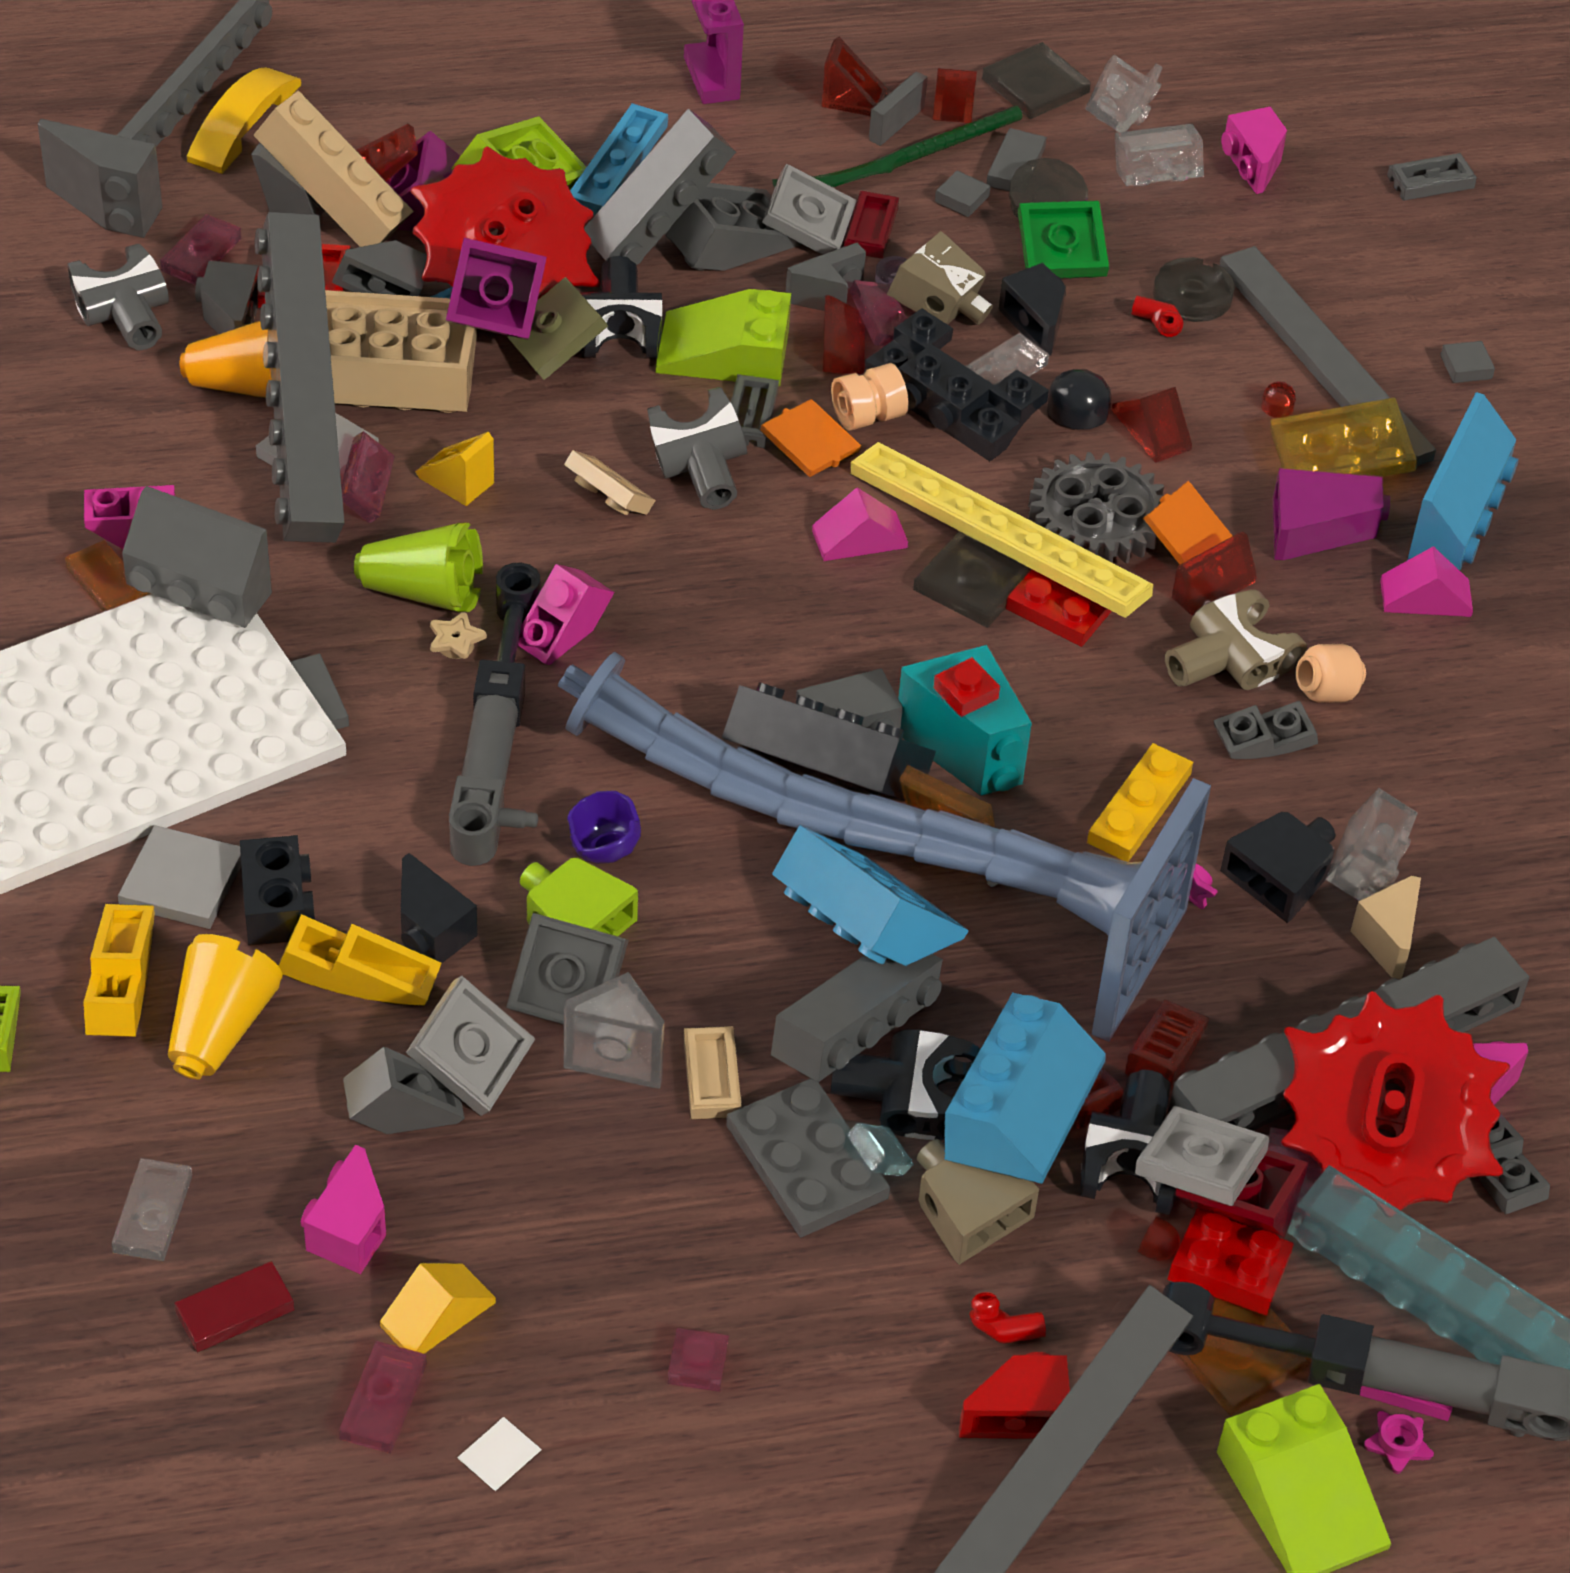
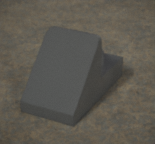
M854 243L788 267L786 293H791V304L836 314H845L848 289L862 284L864 280L865 250L858 243Z

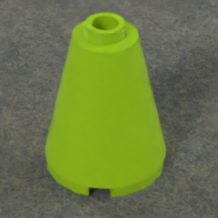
M456 523L368 543L363 546L361 553H357L355 556L354 573L357 579H361V583L366 589L459 613H469L475 608L481 588H473L474 574H483V557L479 534L476 529H468L471 525L469 523Z

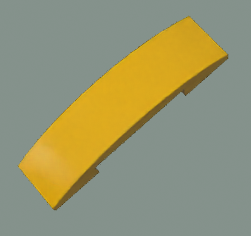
M267 67L255 69L241 77L224 93L206 117L189 149L187 162L223 174L242 152L241 138L272 104L279 106L292 96L301 86V79Z

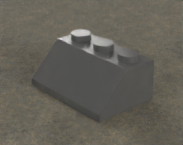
M148 486L142 490L122 552L126 584L139 591L149 592L173 601L179 606L189 607L211 615L220 621H227L246 628L272 594L267 529Z

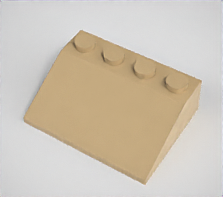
M325 290L335 403L353 404L357 407H396L400 410L416 408L438 410L444 413L467 412L472 385L477 328L446 321L450 298Z

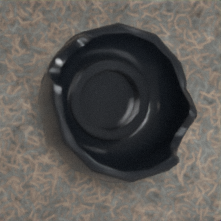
M1072 369L1062 372L1055 377L1050 386L1047 413L1058 424L1068 428L1092 429L1098 427L1107 420L1111 406V389L1101 375L1088 369Z

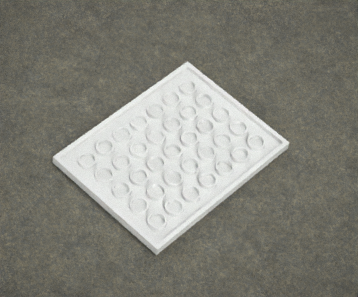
M151 594L0 651V894L147 836L152 831L154 825L167 828L346 756L345 741L257 613L247 627L243 628L227 621H220L211 615L195 609L179 606L173 601Z

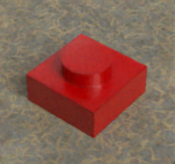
M973 657L935 675L933 688L960 717L999 699L1000 685Z

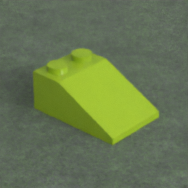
M538 116L477 134L451 168L453 170L459 164L467 165L479 162L483 148L488 146L510 159L526 158L539 169H563L567 186L571 190L586 169V166Z
M747 289L666 311L656 363V373L736 382L737 375H746L779 380L780 386L789 333L791 293Z
M1320 1384L1225 1420L1217 1454L1287 1573H1330L1390 1549V1538L1347 1427Z

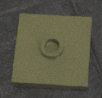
M565 277L537 300L529 340L506 336L541 378L545 380L606 329L608 325Z

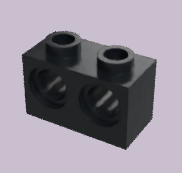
M298 835L240 840L248 945L289 942L301 914L315 920L313 891L303 892L302 883L312 882L309 854H299Z

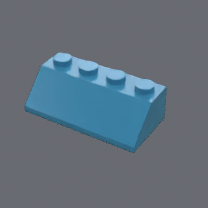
M1475 393L1423 498L1407 561L1434 546L1459 571L1464 562L1472 564L1480 544V539H1477L1476 536L1477 534L1483 537L1486 535L1493 516V512L1489 511L1490 507L1498 509L1506 485L1502 484V482L1510 483L1519 460L1512 457L1516 438L1484 394Z
M799 825L772 873L774 877L787 886L783 892L785 895L804 906L809 907L811 904L808 910L811 915L832 926L836 923L833 931L837 935L856 945L861 942L858 951L880 964H884L886 959L889 958L907 966L963 940L969 931L867 856L802 825Z
M1012 992L945 1112V1160L1043 1183L1106 1058V1053L1060 1003L1039 999L1032 995H1021Z

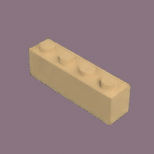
M299 90L277 106L253 135L359 247L385 242L414 212Z

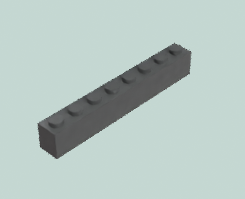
M268 212L263 228L256 229L255 252L262 255L263 266H259L257 279L258 291L265 292L266 304H262L260 324L262 330H268L269 341L264 344L263 363L265 368H271V380H268L266 387V403L268 407H274V419H271L269 425V442L271 446L277 447V458H274L272 464V482L280 487V498H277L275 503L276 524H281L283 527L284 541L336 543L344 525V511L319 215Z
M1494 936L1479 944L1469 943L1456 954L1439 962L1435 960L1424 964L1417 972L1400 980L1397 978L1390 979L1373 992H1376L1386 1005L1393 1008L1415 1006L1434 995H1441L1444 999V1016L1449 1027L1458 1032H1466L1520 1007L1530 977ZM1367 995L1360 998L1358 996L1348 998L1338 1008L1321 1016L1318 1014L1311 1015L1294 1028L1310 1033L1323 1032L1335 1015L1340 1014L1349 1018L1357 1016L1364 1005ZM1285 1033L1269 1034L1255 1046L1241 1052L1232 1051L1224 1055L1217 1063L1200 1071L1190 1070L1184 1073L1174 1082L1168 1112L1170 1113L1173 1107L1177 1106L1252 1131L1294 1112L1292 1106L1283 1095L1284 1090L1293 1079L1295 1069L1292 1049Z

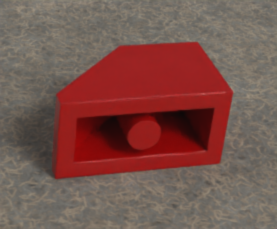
M1046 1352L1013 1355L963 1401L959 1438L1034 1439L1070 1391L1067 1355H1050Z

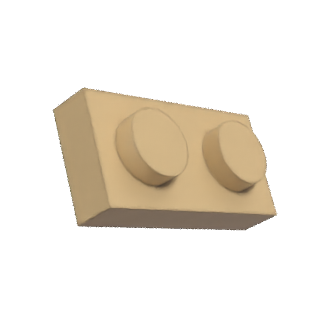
M572 450L564 464L578 474L575 481L579 485L594 493L600 490L608 496L605 503L624 515H628L630 510L647 515L656 501L594 456Z

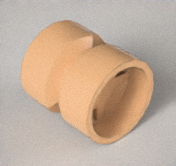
M892 363L867 369L864 375L859 376L856 373L834 378L832 382L831 394L835 413L839 422L847 431L873 425L875 418L883 422L904 416L908 411V394L905 382L898 368Z

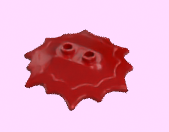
M486 146L483 148L479 162L456 165L451 175L439 182L411 188V193L424 207L423 218L413 228V234L425 245L427 253L425 268L421 276L424 282H442L453 287L463 239L468 238L547 257L538 299L565 277L573 286H600V281L594 275L586 258L592 241L585 232L584 226L587 221L593 218V211L581 205L573 197L567 186L563 169H539L526 158L510 159ZM498 229L496 236L491 234L492 231Z
M1371 991L1367 994L1364 1005L1357 1016L1349 1018L1340 1014L1335 1015L1323 1032L1310 1033L1292 1026L1285 1028L1284 1033L1292 1049L1295 1069L1293 1079L1284 1090L1283 1095L1295 1112L1296 1122L1292 1129L1281 1139V1143L1286 1148L1310 1155L1320 1165L1326 1189L1349 1192L1363 1197L1386 1220H1392L1410 1204L1422 1201L1443 1203L1452 1201L1457 1184L1466 1178L1477 1176L1498 1177L1503 1174V1168L1496 1160L1490 1147L1489 1135L1491 1129L1501 1115L1490 1097L1492 1088L1510 1069V1065L1507 1062L1490 1060L1480 1056L1474 1048L1472 1034L1458 1032L1449 1027L1444 1016V999L1441 995H1434L1415 1006L1393 1008L1386 1005L1376 992ZM1392 1083L1397 1084L1401 1087L1403 1094L1397 1090L1387 1093L1385 1086ZM1378 1130H1388L1393 1137H1386Z

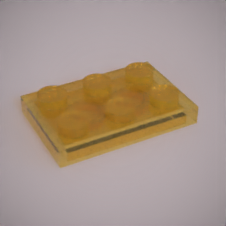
M1395 397L1270 420L1271 435L1283 469L1379 477L1416 471L1417 459Z

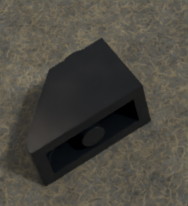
M1043 262L1002 278L998 309L1045 358L1051 356L1062 318L1066 286L1062 279L1056 276Z
M408 853L402 858V943L413 951L443 963L478 936L477 905L412 854Z

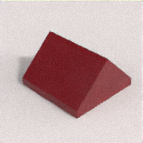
M1268 1150L1232 1206L1176 1188V1196L1188 1208L1194 1210L1198 1208L1209 1213H1218L1237 1223L1257 1230L1270 1231L1278 1237L1285 1239L1307 1173L1308 1162Z

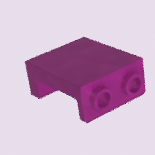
M691 0L703 31L707 34L706 42L684 44V59L702 104L740 100L744 23L734 0Z

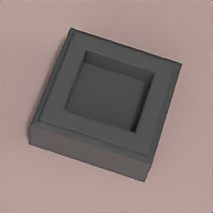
M956 171L936 190L935 202L969 217L989 197L990 185Z
M1482 341L1443 345L1440 356L1453 383L1493 378L1495 367Z

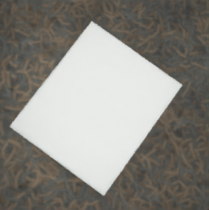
M503 1417L457 1458L496 1491L542 1449Z

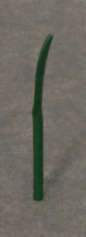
M1015 105L922 142L899 149L877 160L846 170L812 177L831 187H836L872 175L891 173L894 169L906 163L1020 121L1023 117L1022 111L1019 106ZM772 179L774 187L776 186L778 179Z

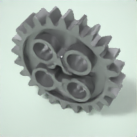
M1087 452L1084 461H1080L1074 454H1070L1068 465L1057 459L1054 461L1053 470L1044 467L1041 478L1034 479L1028 505L1030 507L1029 520L1035 521L1034 523L1103 557L1111 563L1113 562V557L1116 556L1124 563H1129L1131 552L1142 558L1145 555L1146 547L1155 549L1157 546L1158 537L1143 518L1160 504V498L1164 496V485L1153 484L1154 473L1141 475L1142 465L1139 463L1130 468L1125 466L1126 457H1121L1115 463L1110 462L1109 453H1104L1101 460H1095L1092 453Z

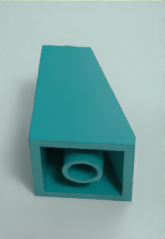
M987 645L902 667L898 699L903 707L900 729L905 730L904 740L935 750L936 753L933 761L980 796L996 791H1007L1023 784L1032 722ZM973 657L1000 685L999 699L960 717L933 688L935 675Z

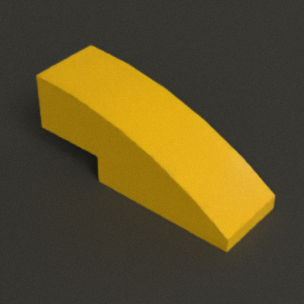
M105 904L90 957L91 977L83 1002L86 1035L136 1037L149 968L155 915L154 906Z
M301 914L278 966L283 975L332 992L395 1004L425 1005L442 963L354 924H351L346 934Z

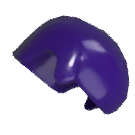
M598 791L584 797L569 811L567 816L570 838L575 851L580 857L591 863H613L633 852L641 837V825L635 805L630 797L618 791Z

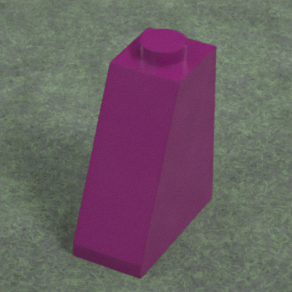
M1279 468L1273 494L1274 560H1287L1377 538L1380 521H1387L1390 512V495H1383L1382 477Z

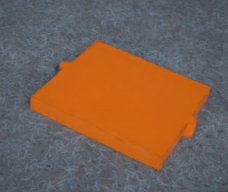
M812 399L791 410L783 409L781 415L763 423L760 431L809 477L830 466L838 467L840 461L859 452L861 444Z
M1189 480L1171 495L1165 494L1162 496L1160 504L1143 518L1190 578L1196 575L1208 563H1216L1219 560V554L1236 540Z

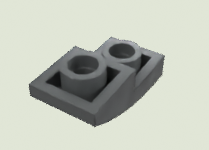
M1300 700L1263 714L1254 705L1214 720V726L1231 759L1272 757L1318 744L1317 732Z
M1501 1114L1491 1129L1489 1138L1490 1147L1496 1160L1503 1168V1174L1498 1177H1477L1494 1202L1506 1215L1549 1199L1550 1184L1522 1154L1524 1138Z

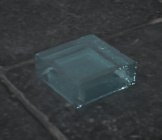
M856 1123L846 1135L873 1173L903 1176L913 1166L912 1159L889 1127Z

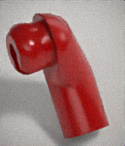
M1136 296L1131 315L1151 320L1158 332L1165 337L1177 336L1182 331L1184 322L1173 304Z
M982 1292L973 1297L971 1301L972 1310L969 1312L974 1327L997 1342L1006 1344L1046 1337V1324L1042 1312L1010 1316L999 1308L1000 1301L995 1294Z

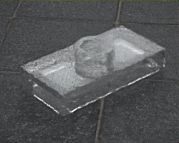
M1019 333L966 365V367L996 385L1016 369L1028 377L1048 365L1049 354Z
M145 1158L140 1159L111 1242L113 1253L164 1262L192 1179L191 1166Z

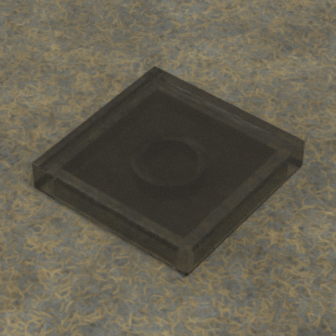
M1043 42L984 67L982 79L1012 105L1019 106L1022 113L1029 119H1033L1090 93L1091 82Z
M959 531L914 579L913 590L988 628L1006 608L1007 597L1030 572L1031 568Z

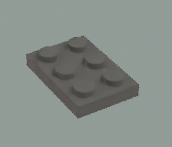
M810 1078L727 1114L726 1126L800 1238L889 1199L890 1186L819 1082Z

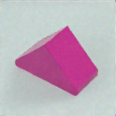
M858 487L812 525V532L823 561L908 548V540L896 511Z
M1434 546L1381 576L1384 612L1472 616L1473 607L1469 579Z

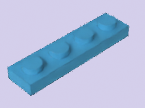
M633 103L630 105L570 190L573 197L581 205L593 211V216L598 213L650 153L668 127V114Z

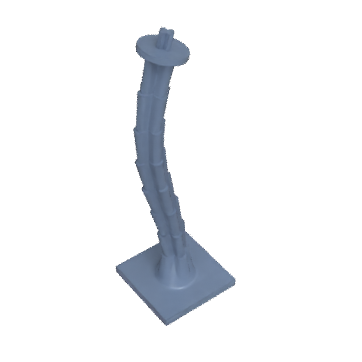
M613 652L606 658L593 677L573 664L566 669L564 676L558 683V687L578 698L565 728L575 736H578L591 724L646 754L645 759L710 789L712 796L777 818L778 824L797 829L799 825H802L819 834L843 839L846 845L914 857L916 862L984 875L989 882L1057 898L1056 902L1108 935L1091 1034L1107 1042H1110L1187 910L1211 785L1193 778L1143 862H1127L1086 851L1075 853L1011 829V831L1003 828L998 829L943 810L937 812L927 809L925 811L875 794L856 793L807 774L803 776L795 774L742 747L735 749L678 712L673 715L620 677L625 658L616 652Z

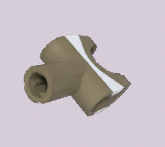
M1253 589L1225 596L1200 608L1190 622V629L1198 638L1168 650L1165 654V664L1169 676L1179 687H1185L1227 670L1244 690H1251L1269 683L1293 669L1306 652L1307 644L1297 633L1268 634L1259 631L1253 626L1265 616L1269 608V601L1260 591Z

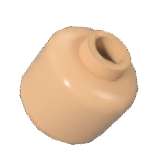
M1318 644L1309 647L1296 666V681L1299 688L1310 700L1318 703L1352 700L1359 693L1366 678V668L1359 654L1353 647L1345 644Z

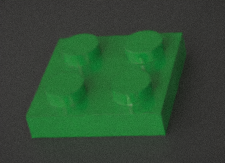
M1099 201L1019 204L1018 218L1025 269L1043 262L1060 278L1107 277L1109 262Z

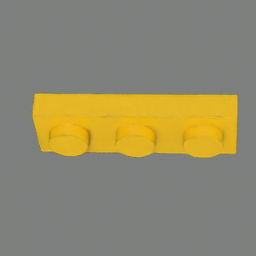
M1152 743L1090 828L1087 843L1123 861L1129 862L1191 775L1194 762Z

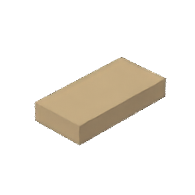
M733 1026L684 1028V1048L691 1119L727 1118L728 1113L742 1108Z

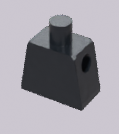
M1280 812L1231 837L1226 842L1220 871L1288 923L1326 880L1334 854L1333 846L1330 843L1336 837L1335 830L1330 822L1322 817H1317L1306 826L1289 812Z

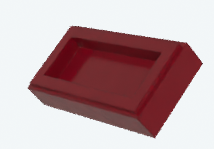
M860 191L844 240V247L858 243L865 250L866 256L883 259L898 211L899 197Z
M272 1261L174 1302L176 1314L197 1353L295 1310L294 1300Z

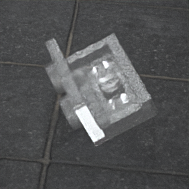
M1113 55L1106 63L1085 109L1098 120L1105 122L1123 135L1133 123L1139 126L1150 112L1151 106L1147 103L1152 101L1162 85L1157 80L1163 67L1156 63L1145 76L1116 55Z

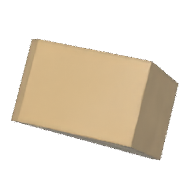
M1410 876L1358 901L1351 933L1392 978L1402 979L1408 959L1421 877Z

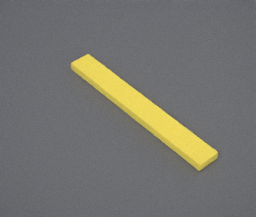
M879 442L851 461L852 475L1124 618L1152 597V583Z

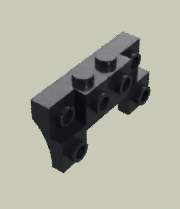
M921 308L894 327L893 341L865 360L864 374L867 369L888 363L894 364L905 382L908 394V409H911L932 423L936 428L943 430L990 462L1008 448L1023 424L1047 402L1049 390L1017 369L996 385L984 379L940 350L952 340L953 328Z

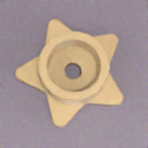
M465 612L460 613L451 621L432 620L430 623V628L436 635L431 643L430 650L432 652H441L448 658H468L474 649V643L487 638L484 630L470 625L468 615Z

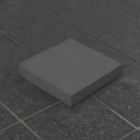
M532 913L506 1008L602 1035L629 939Z

